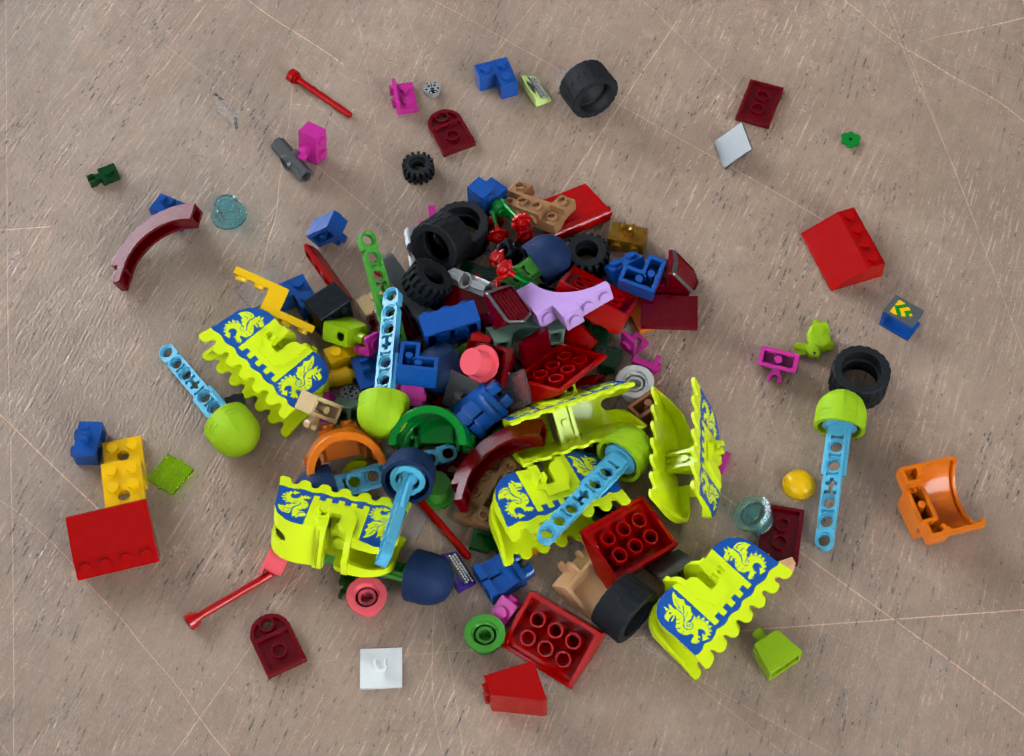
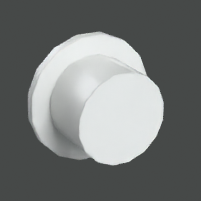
M640 365L626 366L616 376V381L635 382V386L622 394V397L630 403L637 400L654 386L652 373Z

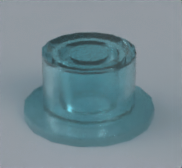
M225 194L215 200L211 219L217 228L232 230L244 223L247 212L245 206L238 202L235 196Z
M760 495L744 498L734 510V523L739 529L750 532L753 535L766 533L773 524L771 504L765 497Z

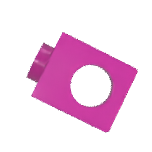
M625 330L621 332L620 346L632 357L649 345V342L638 332L631 336ZM635 339L641 341V346L636 347L637 341Z

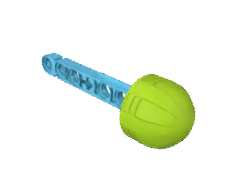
M395 287L388 288L383 295L382 305L384 307L381 314L374 388L362 391L358 397V422L367 434L376 439H389L392 428L400 417L409 411L410 407L409 397L396 389L402 314L400 307H402L403 295ZM397 293L393 300H389L392 294ZM395 310L394 315L388 317L389 312ZM394 326L393 331L387 334L388 328ZM391 360L390 365L384 368L385 362ZM389 377L388 383L382 385L383 380ZM407 422L403 425L400 432L405 428Z
M164 345L159 351L160 358L194 397L192 401L208 419L204 428L206 439L217 451L227 457H241L250 453L260 438V425L254 414L243 403L232 402L227 404L211 385H206L173 345ZM172 350V354L169 357H165V354ZM182 361L180 367L174 368L177 362ZM191 372V376L184 380L185 374ZM194 382L199 386L197 389L192 385ZM206 395H210V399L207 402H203V398ZM220 406V408H218V409L212 414L213 409H214L215 407Z
M846 389L830 391L819 400L813 425L818 433L826 436L821 469L823 480L817 518L819 528H816L815 533L816 546L824 552L831 550L835 543V529L837 528L843 477H846L850 439L862 437L865 434L867 411L863 400L856 393ZM835 444L842 445V449L839 452H833L831 448ZM833 462L840 464L836 471L829 469V465ZM831 481L835 482V485H833L832 489L833 494L830 493L829 484H831ZM828 499L835 501V505L831 508L824 506L825 501ZM825 518L833 520L832 524L828 527H824L821 524ZM822 537L830 538V543L822 546L819 544V540Z
M628 425L620 426L613 429L600 441L597 446V456L601 461L579 483V487L550 516V519L546 520L539 527L536 538L540 544L546 546L553 544L560 534L618 479L624 482H634L646 471L650 465L649 456L653 454V450L650 445V438L642 429ZM607 470L611 473V476H604L601 471ZM596 482L600 488H593L589 483ZM585 496L586 498H583L579 503V497ZM572 506L576 509V512L570 513L566 510V507ZM561 519L564 525H557L553 520ZM548 531L552 537L545 538L541 532Z

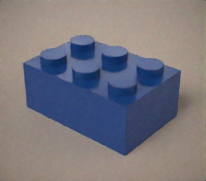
M463 300L457 305L443 306L437 311H426L418 316L419 331L425 349L439 341H445L448 344L470 338L472 333L478 330L481 331V320L474 300Z

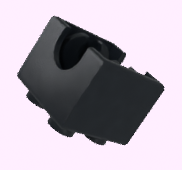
M332 282L304 301L305 308L312 316L311 318L307 315L308 323L315 326L314 330L321 337L325 321L348 316L354 318L351 299L335 282Z

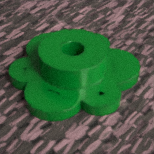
M852 131L843 133L841 135V143L846 145L847 148L859 146L861 136L854 134Z

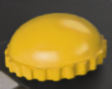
M804 470L789 471L781 482L784 494H787V497L799 501L811 497L816 489L815 479Z

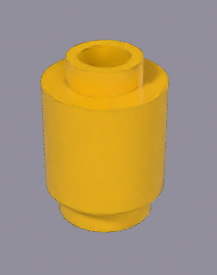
M348 365L330 370L328 378L329 387H335L336 389L353 384L352 380L355 379L353 369H349Z

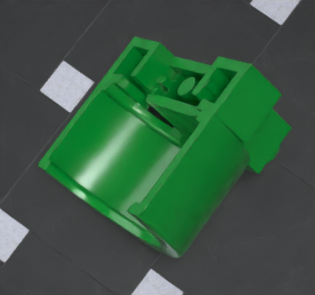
M432 405L419 406L403 414L392 428L388 440V445L395 450L404 447L421 449V446L451 444L456 446V452L459 454H469L479 444V438L473 435V432H470L468 427L455 416L454 409H444ZM407 422L405 428L400 432L403 425ZM416 427H418V436H416L415 432H412Z

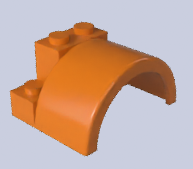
M352 419L340 421L341 424L333 425V423L323 424L318 429L319 437L312 444L310 450L306 452L307 455L303 456L307 476L315 474V467L325 464V461L356 456L362 453L365 460L373 457V460H378L379 465L385 464L386 458L381 440H377L364 430L359 429L357 421H352Z
M955 456L899 467L895 475L902 490L897 507L911 538L923 537L926 545L943 542L947 537L981 530L987 524L984 518H981L978 522L972 520L960 503L955 484V469L958 463Z

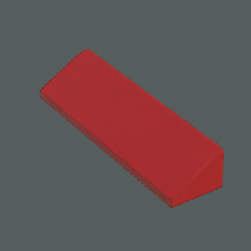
M307 243L304 244L306 257L325 284L328 286L335 282L352 301V296L319 250Z

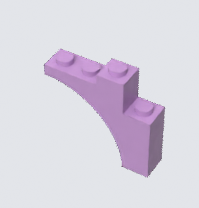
M606 281L574 292L548 291L536 286L532 282L516 290L534 313L531 317L540 327L546 326L558 319L568 331L585 321L584 315L614 298L610 285Z

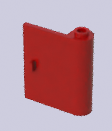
M586 183L545 199V201L551 203L560 195L575 199L577 209L568 216L561 230L557 234L545 231V234L555 235L562 240L611 220L612 211L610 207L606 206Z

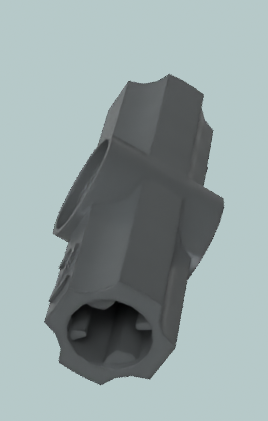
M278 137L271 144V148L280 158L284 168L287 171L290 170L300 182L305 183L310 180V177L313 175L312 170L303 160L298 159L300 152L297 149H293L284 138Z

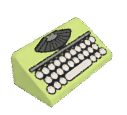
M521 76V85L535 107L551 102V98L536 76Z

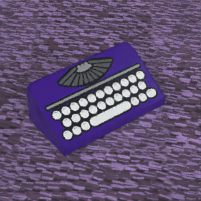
M456 551L441 555L448 560L453 568L455 577L454 587L458 593L476 584V581Z

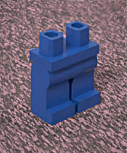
M495 379L487 385L482 382L479 384V387L475 388L453 406L455 416L480 439L486 435V431L494 423L509 413L508 407L514 402L513 396L507 391L500 397L497 395L502 390V387Z
M500 553L482 564L477 563L472 566L473 575L492 605L497 603L501 595L513 594L521 587L527 586V580L535 575V570L530 563L520 567L518 563L524 561V559L519 555H513L514 562L508 567L503 565Z

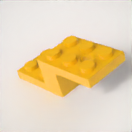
M236 266L233 272L236 280L244 284L247 281L254 284L253 288L262 292L264 289L268 290L260 309L267 311L274 318L278 319L280 325L287 328L292 325L296 327V332L305 336L308 333H313L315 326L280 311L289 289Z
M141 435L102 443L104 464L100 466L105 508L146 499L145 490L148 489ZM122 455H129L128 459L119 460ZM123 494H130L127 500H120Z

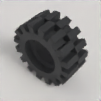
M417 151V154L411 152V156L408 154L406 159H403V176L410 184L413 181L414 185H417V182L423 185V181L428 183V179L432 180L435 170L433 158L429 154L426 156V152L420 154V151ZM415 166L425 167L424 169L419 171L412 169Z

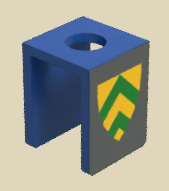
M895 295L883 310L879 325L908 341L919 327L920 323L918 320L923 315L924 310Z

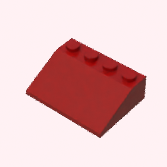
M854 207L839 211L801 233L830 291L882 276L885 262Z
M573 266L559 281L555 292L584 290L604 282V280ZM608 283L614 298L583 317L594 325L606 328V331L619 335L640 299L630 293L618 290L616 286Z
M560 343L513 378L516 398L533 403L561 395L607 359V355Z
M643 495L632 500L629 505L618 508L579 531L595 572L607 589L625 573L637 574L670 554L678 545Z
M147 499L65 517L73 564L78 581L160 561L161 556Z
M530 591L501 646L526 662L534 661L536 668L572 689L599 649L606 633L538 591Z

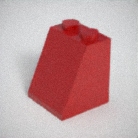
M534 661L484 675L485 683L482 684V694L485 704H490L492 711L535 716L547 715V698Z

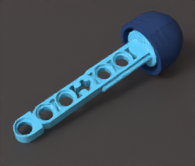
M451 444L435 447V450L428 449L424 451L435 458V467L438 464L440 466L450 464L457 457L456 448ZM445 449H449L453 452V457L447 459L443 456L442 452ZM375 463L333 476L329 465L323 464L315 467V474L307 476L306 471H304L294 484L307 480L311 482L313 488H319L325 484L329 485L333 492H339L341 489H344L342 481L345 480V487L351 491L353 496L382 487L381 475L385 464L379 465V463ZM370 472H376L379 479L377 481H370L367 475ZM351 478H357L360 481V485L351 487L348 481Z
M404 447L393 452L387 459L381 475V484L384 491L394 499L374 563L384 569L392 557L408 501L414 504L425 500L431 494L434 486L435 464L428 453L416 447Z

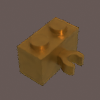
M612 221L607 238L609 250L623 253L635 251L643 256L648 228L638 227L635 224L629 225L626 222Z

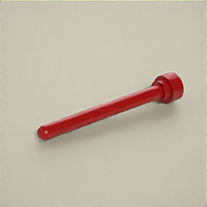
M295 69L288 71L286 75L287 81L292 84H299L347 118L352 116L351 111L302 79L300 72Z
M425 500L417 503L464 559H470L471 553Z
M267 571L198 613L195 611L194 613L190 612L183 617L191 630L197 628L202 619L274 577V574Z

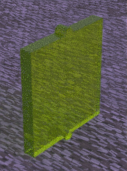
M168 454L150 474L147 481L157 486L158 490L162 489L173 496L194 472V469L185 464L182 459L178 460Z

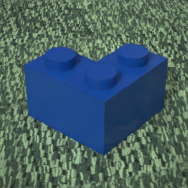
M507 57L474 65L475 81L480 91L496 87L501 99L518 95V81Z
M478 177L467 187L468 202L479 205L485 210L488 217L492 216L490 214L492 203L497 199L505 200L508 198V188L492 177L487 181Z
M649 254L643 270L624 264L618 278L617 289L653 301L664 274L667 260Z
M303 274L278 284L289 289L280 311L286 312L296 307L303 320L307 319V315L312 317L305 308L304 301L314 295V292Z
M401 341L396 384L436 388L439 358L420 356L421 343Z

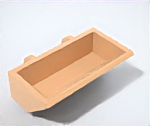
M585 547L582 552L580 550L575 552L576 558L573 562L568 561L565 564L561 560L557 564L562 575L555 581L552 587L563 601L590 619L595 606L607 588L596 574Z

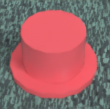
M480 345L464 351L460 359V367L469 378L479 383H488L497 374L499 357L492 347Z
M271 546L258 574L261 575L264 569L280 577L288 561L280 558Z
M374 577L357 578L349 585L346 591L348 606L352 611L363 617L375 616L380 612L387 599L385 585Z

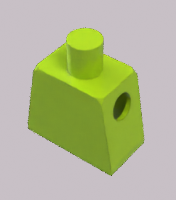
M348 316L323 323L322 340L347 348L358 344L365 345L363 339L368 336L367 325L357 319Z
M759 627L752 633V636L757 641L753 646L752 653L768 681L800 661L802 651L779 630H775L768 635L762 627Z

